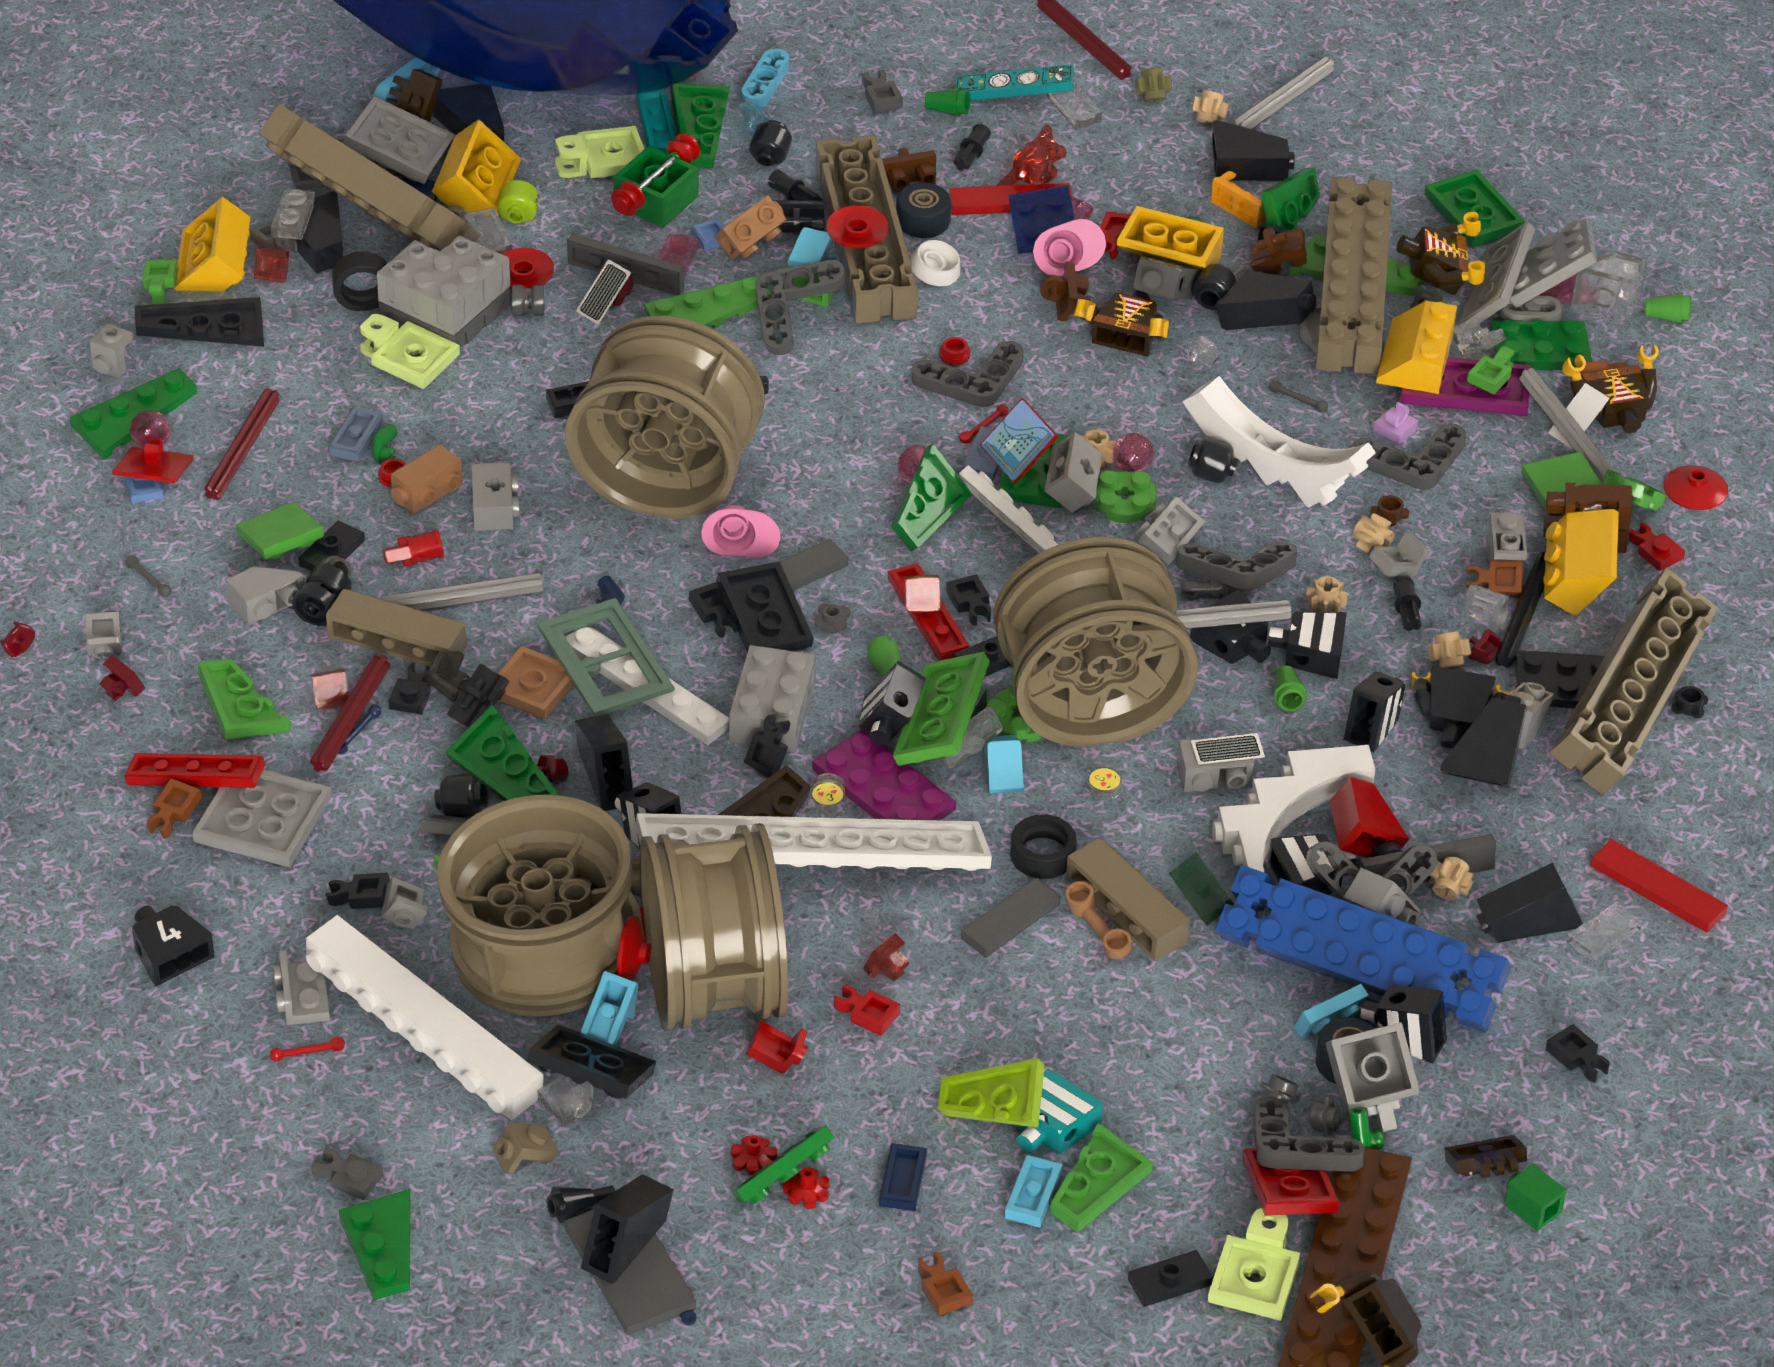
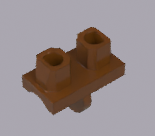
M899 148L898 156L882 159L889 186H891L894 192H900L906 186H909L910 182L919 181V183L936 184V154L934 150L909 154L907 148Z
M1266 228L1263 230L1264 239L1250 246L1252 254L1251 268L1256 272L1262 271L1263 273L1277 275L1281 271V263L1289 260L1291 265L1295 267L1307 263L1305 234L1301 228L1278 234L1275 233L1273 228Z
M1065 262L1062 277L1050 275L1040 283L1042 297L1056 302L1057 318L1060 321H1067L1070 314H1074L1078 299L1091 301V297L1085 296L1089 286V279L1086 276L1075 273L1074 263Z

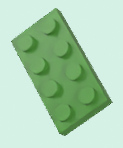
M984 651L925 664L921 675L926 677V681L911 719L902 728L893 754V758L898 766L920 763L940 757H950L959 753L990 662Z

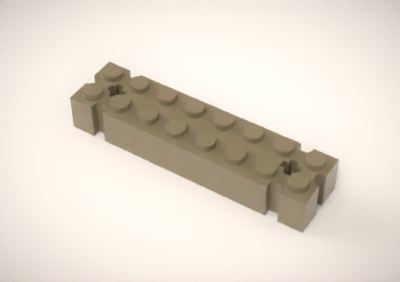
M281 104L277 105L259 132L262 137L268 140L265 146L280 155L279 157L292 166H297L311 178L321 181L330 190L335 191L337 194L340 193L349 202L357 207H362L371 216L379 221H384L401 235L404 234L409 237L411 241L416 240L428 248L441 251L444 247L449 246L458 235L473 242H476L481 235L449 209L436 203L425 194L307 120L302 119Z
M876 135L852 137V142L841 143L840 138L816 140L815 169L819 184H821V192L828 218L832 213L844 207L866 206L881 212L889 224L887 236L873 246L852 248L835 242L839 262L845 269L847 277L845 285L849 300H852V312L856 324L880 322V316L891 315L892 320L917 318L918 287L914 273H911V262L882 157L879 158L880 149Z
M1331 177L1316 370L1341 372V367H1354V373L1378 375L1382 351L1393 182L1368 180V185L1356 184V179L1348 177Z
M1668 567L1644 588L1636 602L1638 605L1630 612L1564 726L1566 730L1559 735L1549 752L1568 769L1571 770L1574 766L1583 772L1581 779L1602 795L1625 776L1634 760L1632 756L1643 744L1705 633L1703 630L1710 624L1718 610L1716 605L1699 592L1692 595L1685 589L1687 582Z

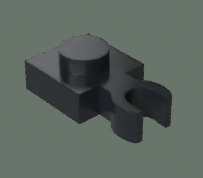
M977 574L946 582V593L958 613L968 611L969 621L973 626H977V615H982L986 617L988 623L991 622L989 594Z
M717 582L690 591L688 600L703 623L714 622L715 632L719 637L723 638L725 636V625L731 627L735 633L737 632Z
M412 663L407 670L408 679H397L389 699V709L422 715L431 693V683H428L430 680V667L426 666L423 673L417 674L415 673V663Z
M777 713L768 715L765 718L764 731L754 733L744 760L745 764L767 777H771L780 770L788 746L782 743L781 739L789 731L790 721L780 722L779 728H777L775 725L778 717Z
M387 872L356 874L353 876L352 882L332 880L328 883L331 893H326L325 895L331 906H339L349 902L351 909L383 907L386 885L390 878Z
M1574 1024L1547 1040L1545 1050L1570 1071L1579 1066L1583 1070L1585 1077L1591 1082L1597 1081L1598 1071L1594 1068L1602 1070L1606 1075L1608 1074L1610 1063L1605 1057L1597 1055L1598 1044Z

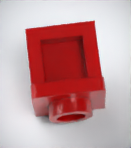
M761 1021L755 1027L746 1055L784 1074L792 1064L798 1065L802 1061L807 1051L804 1041L808 1031L800 1028L792 1038Z

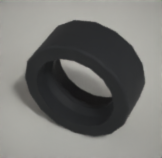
M360 251L347 254L336 262L332 271L333 294L338 303L354 311H370L379 308L377 285L369 290L358 291L344 285V280L350 275L361 272L377 276V272L388 264L386 260L378 254Z
M1042 814L1024 818L1015 825L1011 834L1010 854L1011 861L1017 870L1027 876L1038 879H1052L1067 872V857L1075 852L1077 848L1076 832L1068 822L1060 817ZM1035 838H1048L1057 841L1064 848L1053 854L1041 855L1026 849L1024 844Z

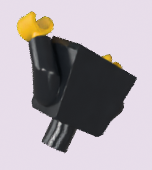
M1432 666L1431 673L1427 672V677H1417L1416 672L1411 674V690L1422 716L1430 719V728L1432 730L1442 731L1440 744L1450 749L1455 747L1491 698L1500 699L1501 694L1509 695L1514 690L1512 689L1509 693L1500 690L1501 685L1499 684L1495 688L1496 677L1437 666Z

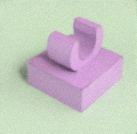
M1397 402L1396 408H1390L1374 422L1373 431L1400 444L1417 430L1418 420L1409 416L1410 409L1408 406Z

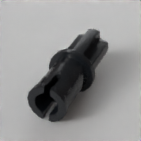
M983 124L975 125L970 135L962 140L960 151L954 159V164L958 166L957 169L959 171L968 170L976 157L979 158L982 155L983 146L991 135L990 129Z
M779 169L773 171L769 176V187L781 192L788 201H822L818 194L805 187L803 181L792 179Z
M1402 576L1396 579L1398 583H1393L1396 595L1395 609L1401 614L1405 630H1418L1421 627L1419 614L1421 600L1415 593L1413 580L1410 577Z

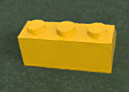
M478 119L455 135L432 192L448 207L456 205L464 209L463 212L498 216L501 189L506 183L513 181L522 158Z
M222 196L182 229L177 262L178 272L174 290L224 292L231 285H237L245 274L244 263L247 256L246 248L250 235L249 225L251 217Z
M1136 206L1117 239V246L1126 253L1140 257L1145 254L1199 268L1200 272L1207 265L1218 264L1220 261L1224 228Z
M1426 300L1393 318L1376 383L1439 394L1453 338L1457 306Z
M1615 509L1569 512L1558 522L1555 521L1548 527L1545 534L1547 542L1544 556L1546 561L1543 578L1545 583L1544 599L1572 615H1578L1617 579L1618 511Z

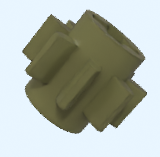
M1161 68L1141 71L1142 78H1137V81H1135L1136 95H1144L1145 102L1166 100V93H1170V90L1173 89L1171 75L1164 76L1163 69Z

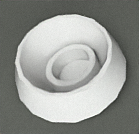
M928 240L923 242L909 257L911 271L918 279L927 284L949 286L956 282L960 276L961 267L958 252L951 245L943 241Z

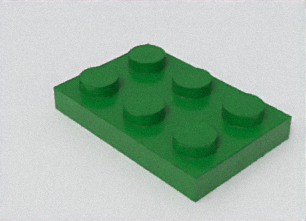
M1477 169L1425 185L1424 195L1450 224H1463V217L1466 213H1478V221H1481L1479 234L1476 236H1467L1465 233L1460 234L1466 237V241L1471 247L1505 237L1525 223V220Z
M1492 321L1491 333L1495 356L1501 347L1506 346L1515 351V354L1509 360L1514 364L1531 365V368L1535 370H1562L1563 363L1568 358H1570L1571 364L1574 366V360L1577 355H1582L1586 362H1592L1585 321Z
M1057 434L1059 437L1016 484L1002 472L998 491L1000 489L1006 491L1014 502L1061 508L1062 505L1045 492L1052 446L1069 435Z

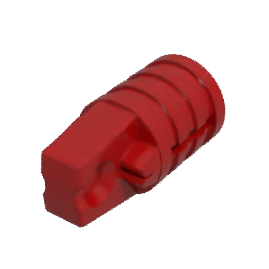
M437 529L421 535L417 534L412 537L398 538L399 546L382 550L385 563L402 560L404 567L416 565L418 562H426V560L444 558L443 545Z

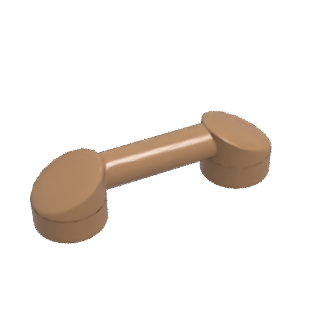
M1083 881L1070 884L1065 892L1069 910L1074 915L1085 918L1103 941L1106 957L1119 959L1128 955L1132 950L1130 934L1123 929L1111 930L1095 910V897L1092 886Z

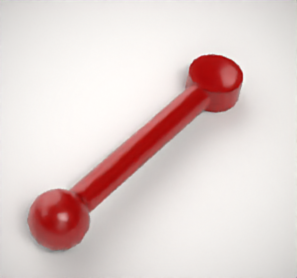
M1004 404L999 405L996 412L972 430L960 433V442L964 444L971 443L972 437L978 433L981 426L986 427L998 417L1006 416L1009 411L1008 407Z
M334 1037L330 1042L286 1050L273 1048L270 1051V1058L275 1062H279L283 1057L329 1049L341 1051L345 1047V1041L342 1037Z

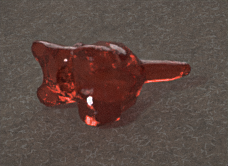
M1045 124L1033 141L1026 143V146H1022L1015 153L1012 170L997 186L1014 185L1019 181L1029 185L1049 183L1057 176V169L1054 163L1066 157L1067 152L1063 145L1055 142L1049 125Z

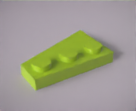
M1039 1058L942 1077L938 1110L943 1115L949 1117L1038 1128L1045 1065Z

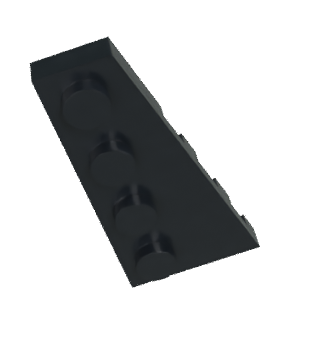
M261 297L135 306L137 336L264 347Z

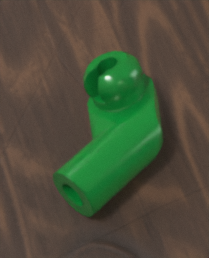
M392 424L385 425L372 437L373 458L378 463L388 459H395V456H392L396 452L395 449L390 446L388 447V443L398 434L396 427Z
M1362 1107L1350 1109L1348 1113L1352 1139L1360 1141L1366 1148L1382 1149L1384 1147L1383 1133L1380 1129L1369 1131L1367 1109Z

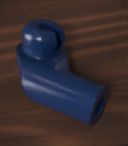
M602 577L598 581L597 586L603 593V599L600 601L597 598L596 604L616 598L621 605L625 599L621 589L612 577Z

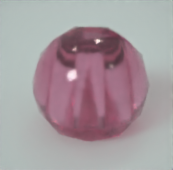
M147 410L137 414L131 422L129 431L132 441L139 448L144 449L145 444H149L150 438L161 439L164 445L169 439L171 429L168 420L163 414Z
M1129 433L1116 442L1114 458L1117 465L1123 471L1134 473L1144 471L1153 461L1154 449L1151 442L1143 435Z
M913 445L899 456V474L909 484L924 453L925 446Z

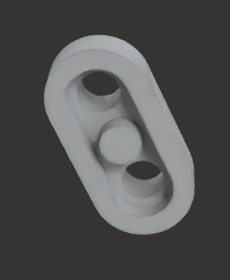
M1538 295L1516 308L1510 300L1508 305L1499 310V316L1503 321H1559L1561 319L1562 304L1554 297Z

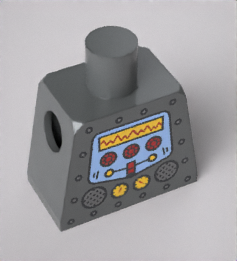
M1143 254L1138 262L1133 289L1170 299H1192L1193 285L1199 268ZM1183 278L1182 287L1179 289L1180 281Z

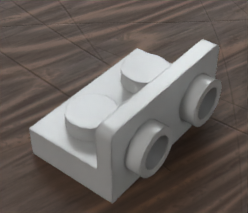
M1175 496L1168 506L1162 502L1150 515L1154 522L1150 524L1146 520L1134 536L1138 538L1136 543L1144 544L1169 565L1177 556V548L1187 544L1206 521Z
M286 950L279 951L280 964L273 965L275 986H283V990L276 991L278 1013L285 1012L286 1024L330 1021L325 975L314 971L307 961L288 963Z

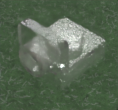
M1476 317L1469 318L1454 327L1453 337L1463 357L1484 352L1506 340L1502 328L1489 331L1488 327L1481 328Z
M1471 584L1466 593L1464 615L1489 623L1488 629L1497 634L1499 629H1506L1511 612L1507 611L1508 596Z

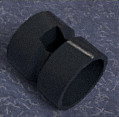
M319 564L313 569L305 584L301 586L292 601L294 611L307 623L317 626L327 625L326 613L343 589L351 591V581L341 569L334 565Z

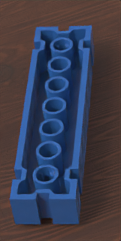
M1244 865L1240 866L1231 888L1236 902L1234 906L1225 903L1215 929L1221 939L1248 948L1252 940L1255 942L1260 953L1353 986L1362 984L1365 990L1381 996L1385 994L1391 985L1443 991L1445 1019L1448 1012L1451 1011L1455 1013L1459 1024L1484 1033L1487 1032L1496 1009V1005L1491 998L1492 992L1502 993L1511 970V965L1506 957L1480 949L1477 957L1473 956L1466 943L1281 878L1278 885L1275 886L1267 873ZM1268 908L1271 912L1269 916L1266 917L1263 914V919H1260L1257 915L1258 912ZM1467 978L1470 983L1469 987L1466 988L1463 985V990H1459L1456 985L1457 981Z

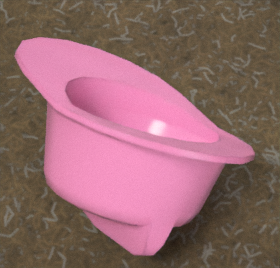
M1085 219L1072 220L1040 234L1035 241L1033 249L1034 260L1039 269L1047 275L1063 276L1065 262L1074 263L1075 272L1094 265L1103 256L1106 247L1105 235L1101 228L1092 221Z
M737 505L725 506L710 514L704 521L701 530L704 544L709 550L718 555L764 558L775 551L781 538L779 527L771 517L765 513L747 510Z

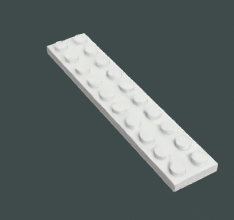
M637 813L635 827L640 845L643 836H652L654 842L657 843V837L661 834H668L671 841L684 839L689 844L730 840L732 834H735L737 826L746 825L751 832L753 824L762 823L769 836L775 864H790L795 867L825 865L831 868L860 866L871 869L876 866H887L897 869L927 867L932 870L962 868L968 871H975L977 869H990L992 855L979 821Z

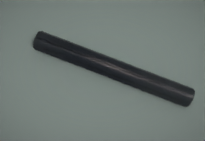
M1545 552L1537 554L1496 653L1495 662L1498 666L1503 665L1505 668H1509L1513 665L1516 651L1519 650L1544 589Z

